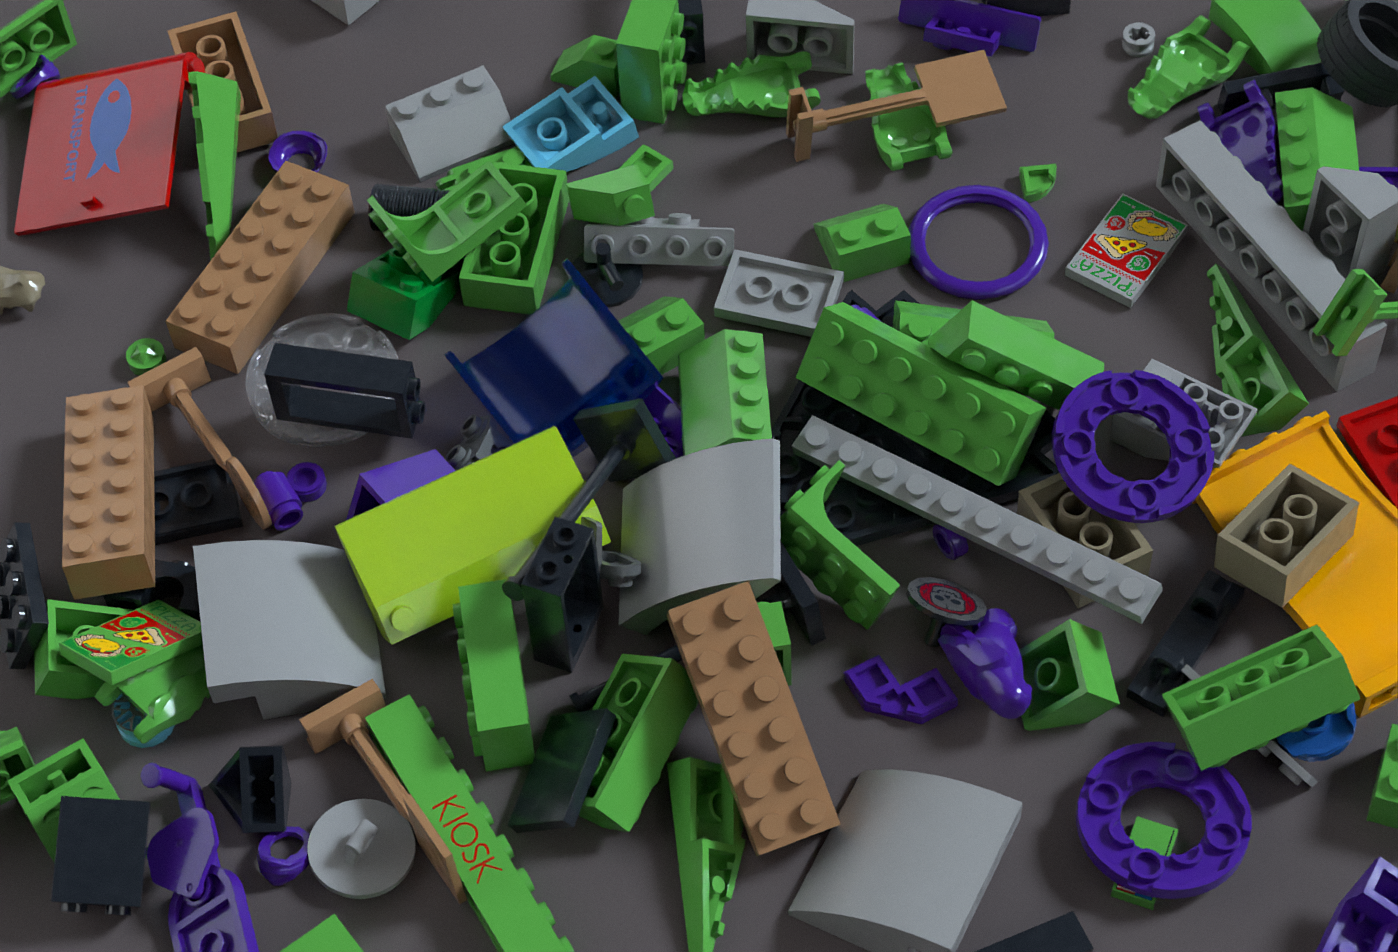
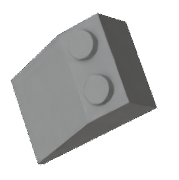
M749 0L746 11L747 57L751 60H754L759 54L784 57L806 51L810 53L812 67L809 70L853 74L855 20L815 0Z

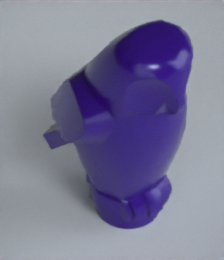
M1003 609L986 610L984 620L976 625H972V632L961 625L945 624L941 628V637L938 639V642L955 673L969 692L1003 718L1014 719L1022 716L1031 703L1032 687L1024 681L1022 657L1015 641L1018 629L1011 615Z

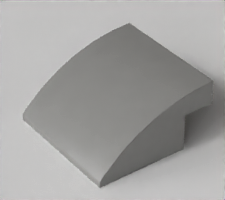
M774 438L760 439L704 449L662 464L641 475L623 488L621 553L641 562V574L633 579L632 586L620 587L619 626L647 635L667 620L666 614L670 609L749 581L756 599L781 581L779 440Z
M281 540L232 541L193 546L207 688L213 703L255 696L263 720L315 711L371 679L380 688L383 698H386L376 622L345 550L312 543Z
M902 770L861 771L838 815L841 825L831 828L788 910V915L870 952H915L916 950L920 952H956L1021 819L1023 802L976 785L932 774Z

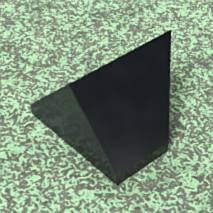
M283 745L239 747L237 752L210 782L209 787L242 828V833L282 832L287 830L292 781Z

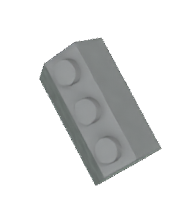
M484 66L385 105L390 135L420 183L445 173L452 168L514 144L502 127L511 121L498 87Z
M1323 166L1316 173L1303 231L1310 236L1314 246L1324 257L1333 261L1337 271L1345 280L1352 269H1363L1373 278L1383 272L1387 265L1398 225V189L1394 185L1389 184L1379 173Z

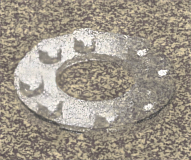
M336 313L315 314L291 321L272 333L273 338L261 350L256 349L246 372V392L253 414L259 423L275 437L294 445L309 448L344 444L354 441L368 432L277 420L264 377L274 343L398 359L392 343L380 330L377 332L363 324L360 318ZM354 392L352 393V394H356V395H363V396H370V397H377V398H384V399H392V400H394V398H390V397H383V396H376V395H368V394H361V393H354Z

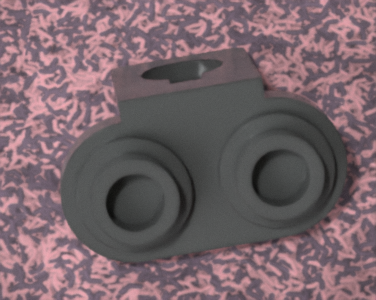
M473 414L464 421L460 428V432L463 434L461 444L454 446L445 456V460L456 471L493 454L490 452L492 447L494 449H505L513 445V443L496 430L497 422L489 415L478 417L476 414Z
M581 517V525L594 529L600 579H608V585L613 587L632 586L633 579L641 574V562L621 552L602 551V523L590 517Z

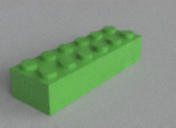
M844 302L823 308L796 375V378L997 486L1016 478L1047 408L991 378L945 358L931 347Z

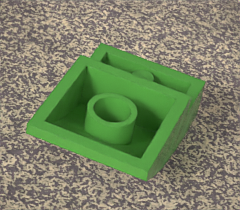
M1299 0L1211 1L1208 19L1233 39L1231 48L1238 41H1242L1250 46L1243 60L1260 75L1321 63L1317 49V38L1321 30Z

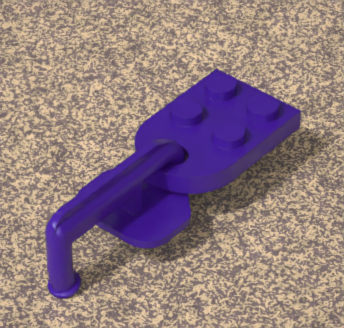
M156 763L146 764L141 771V781L147 788L161 786L177 792L182 816L158 831L151 839L147 849V860L152 881L154 884L174 892L168 910V925L174 952H259L243 885L236 874L220 866L217 854L219 837L214 817L206 808L204 795L197 780L177 771L160 767Z

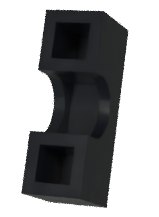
M155 559V587L103 595L108 607L132 610L158 599L179 597L182 598L179 610L200 621L195 567L180 560L168 562Z

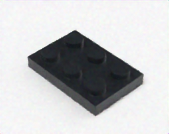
M14 522L7 538H3L0 544V622L2 627L0 648L7 655L9 669L26 668L49 624L30 523Z

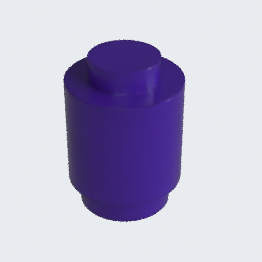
M267 471L257 476L254 484L266 505L272 522L271 526L282 531L298 524L303 517V511L301 510L302 502L285 474L278 471Z

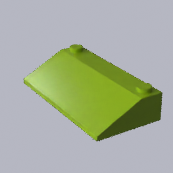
M553 426L334 526L379 632L391 645L454 616L453 604L460 603L459 586L507 579L509 576H514L548 532L555 516H560L584 484V480L557 427ZM592 499L575 523L581 524V517H590L601 522L602 546L610 543L611 539L594 499Z

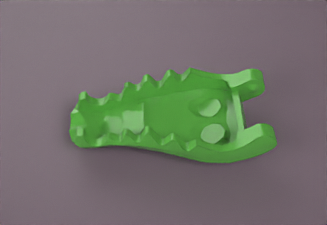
M1200 15L1188 27L1167 37L1164 44L1160 46L1158 55L1152 58L1149 67H1147L1144 79H1141L1134 89H1129V106L1139 115L1148 119H1156L1182 99L1216 86L1232 76L1243 61L1250 46L1242 41H1238L1226 53L1203 37L1209 30L1211 21Z
M806 51L784 57L759 54L754 60L748 57L744 58L740 66H736L733 62L729 63L727 69H718L713 78L708 77L701 82H694L690 78L686 81L682 94L687 113L696 117L715 113H746L769 117H787L789 90L801 88L798 75L812 67L811 55ZM814 88L805 90L810 108L813 109L821 102L819 92Z
M903 62L893 66L888 65L882 70L871 69L865 72L870 100L922 89L919 88L916 81L911 82L910 78H908ZM927 105L872 117V131L880 157L890 170L903 169V163L935 155L940 160L951 158L953 151L947 138L946 127H936Z
M203 645L115 685L105 682L96 693L95 698L103 706H109L123 694L146 716L136 726L133 734L142 744L147 743L161 731L189 720L194 712L201 708L204 698L208 699L210 697L207 688Z

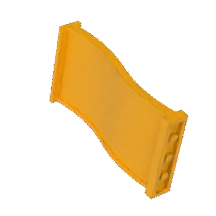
M1325 410L1313 417L1305 416L1301 418L1293 427L1281 433L1274 432L1269 434L1259 444L1247 450L1239 449L1232 453L1220 468L1213 467L1205 487L1192 504L1197 503L1212 527L1219 534L1289 464L1294 465L1359 502L1354 535L1293 596L1283 609L1302 630L1318 625L1343 655L1360 696V700L1353 703L1355 705V713L1361 718L1398 698V509L1379 491L1348 453L1329 424L1330 415Z

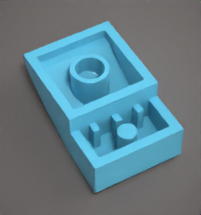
M596 76L570 93H567L561 87L502 126L506 134L533 167L564 170L566 172L600 160L639 138L632 118Z

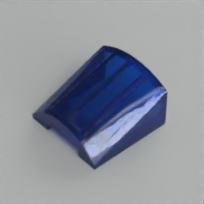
M566 259L562 262V265L569 280L517 327L463 363L458 360L452 351H448L444 355L514 444L555 426L573 458L589 447L573 420L580 410L641 398L644 401L663 380V376L572 263Z

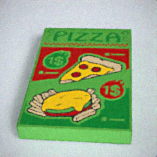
M158 599L59 642L60 656L107 683L115 685L203 645L201 622Z

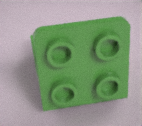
M487 161L430 208L417 215L408 217L395 216L385 211L373 195L367 199L374 209L368 215L378 228L384 232V236L401 255L405 254L402 256L416 275L423 270L432 282L445 271L455 266L460 259L485 242L490 235L515 218L519 212L527 207L521 196L490 161Z
M839 460L830 469L824 465L810 480L809 484L812 486L805 494L798 490L785 504L784 509L786 511L780 517L781 542L796 567L813 581L816 589L820 593L830 596L843 608L845 614L852 621L860 623L868 630L879 619L900 584L839 532L826 515L823 503L829 497L846 467Z

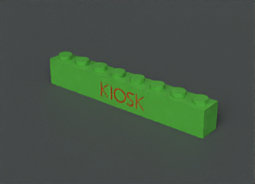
M409 694L366 716L365 720L370 738L407 793L411 794L451 851L467 901L497 951L575 952L566 936L558 938L552 929V926L556 925L546 903L543 901L537 904L531 892L535 888L526 870L523 867L516 870L510 860L514 857V853L505 836L501 834L496 837L490 827V825L494 824V821L485 803L481 801L476 804L470 794L474 791L468 775L463 768L458 771L455 770L451 763L454 755L449 744L443 736L437 739L431 729L435 725L427 708L424 705L417 707Z

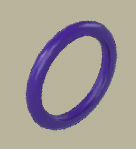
M960 186L941 192L929 199L916 212L908 228L911 234L910 259L915 269L928 283L940 291L966 299H995L1012 294L1024 287L1040 272L1047 258L1049 247L1047 229L1039 214L1029 203L1012 192L991 186ZM967 203L992 204L1006 209L1024 223L1029 233V253L1024 263L1015 272L1006 277L980 282L962 280L948 275L931 261L925 244L926 232L930 223L938 214L957 205Z

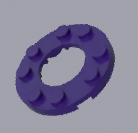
M1109 370L1089 377L1070 392L1058 411L1053 425V456L1058 471L1067 486L1083 503L1093 510L1124 522H1157L1182 512L1197 498L1205 487L1214 463V451H1212L1208 433L1210 426L1199 406L1186 392L1174 383L1146 371L1134 370L1133 373H1112ZM1123 412L1139 414L1153 421L1165 434L1170 447L1169 463L1165 471L1155 479L1137 480L1135 482L1127 481L1123 477L1119 478L1110 473L1102 464V461L1098 459L1095 451L1094 433L1100 422L1110 415Z
M1143 742L1125 746L1110 753L1100 760L1086 776L1076 809V826L1081 844L1091 861L1102 873L1115 883L1138 894L1162 899H1181L1197 896L1215 889L1230 878L1238 869L1247 851L1252 819L1246 795L1236 779L1223 766L1209 767L1201 771L1191 753L1176 749L1175 743ZM1154 787L1174 789L1189 797L1201 810L1205 821L1204 836L1196 847L1184 854L1163 856L1152 849H1142L1136 846L1133 839H1130L1125 834L1120 820L1121 808L1127 799L1143 789Z

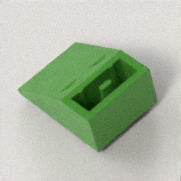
M84 738L7 781L54 864L61 796L120 800Z

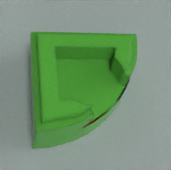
M1056 164L1020 167L1019 178L1023 198L1026 202H1035L1052 190L1056 180Z

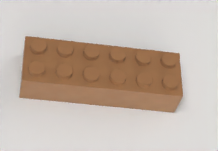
M285 161L167 318L166 324L174 348L186 352L196 347L202 354L204 361L239 374L354 215L355 211L349 185Z
M143 385L66 397L62 568L74 600L155 587L154 418Z
M749 581L668 610L666 614L667 620L755 855H762L841 825Z

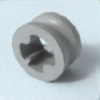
M1132 23L1126 26L1123 30V50L1133 57L1149 55L1154 49V29L1145 23Z

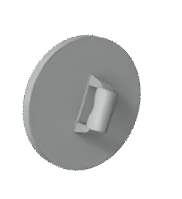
M373 799L349 800L330 808L315 823L307 846L309 864L317 880L331 892L352 899L373 898L394 889L408 875L414 862L416 850L414 833L408 820L400 815L396 808Z

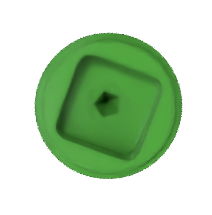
M143 338L135 341L126 352L129 368L138 376L165 363L167 360L162 344L152 338Z

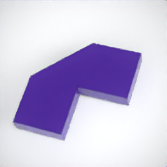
M880 655L843 672V680L864 711L924 724L958 706V698L937 668L901 686Z

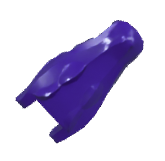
M1255 79L1243 85L1250 102L1217 118L1208 102L1198 106L1197 109L1204 125L1219 136L1224 147L1233 156L1241 160L1244 169L1255 181L1263 184L1267 194L1277 204L1284 194L1282 180L1277 168L1275 120L1271 106L1261 93Z

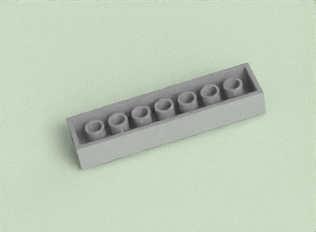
M1201 120L1163 138L1156 182L1158 190L1335 391L1338 392L1374 373L1387 330L1384 319L1374 320L1372 323H1369L1347 356L1336 357L1332 352L1335 347L1325 335L1317 336L1312 331L1345 281L1344 277L1337 271L1333 261L1324 257L1314 246L1310 236L1294 224L1287 211L1282 206H1278L1267 194L1263 184L1254 180L1244 169L1241 160L1233 156L1221 143L1219 136L1215 132L1210 131Z

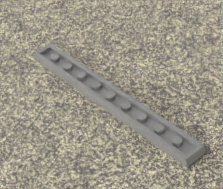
M813 415L791 446L794 454L820 467L826 465L830 469L840 460L846 466L840 477L1141 624L1163 591L1162 583Z

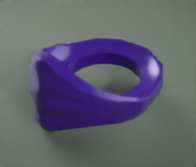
M40 54L35 66L15 83L10 92L15 99H18L30 92L40 82L60 79L61 75L53 62Z
M287 826L286 831L270 832L260 841L257 854L258 866L261 874L270 884L281 886L292 881L309 865L307 849L309 832L300 827ZM296 837L304 843L303 847L296 854L290 855L287 859H276L271 856L270 848L280 838Z

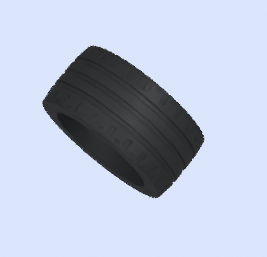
M1348 0L1331 17L1317 38L1319 58L1332 79L1353 97L1375 107L1387 108L1398 104V3L1393 0Z

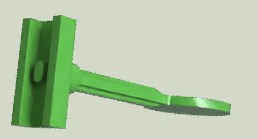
M1352 269L1312 331L1317 336L1325 335L1335 346L1332 352L1336 357L1347 356L1369 323H1372L1374 320L1398 318V301L1383 302L1388 294L1363 269Z

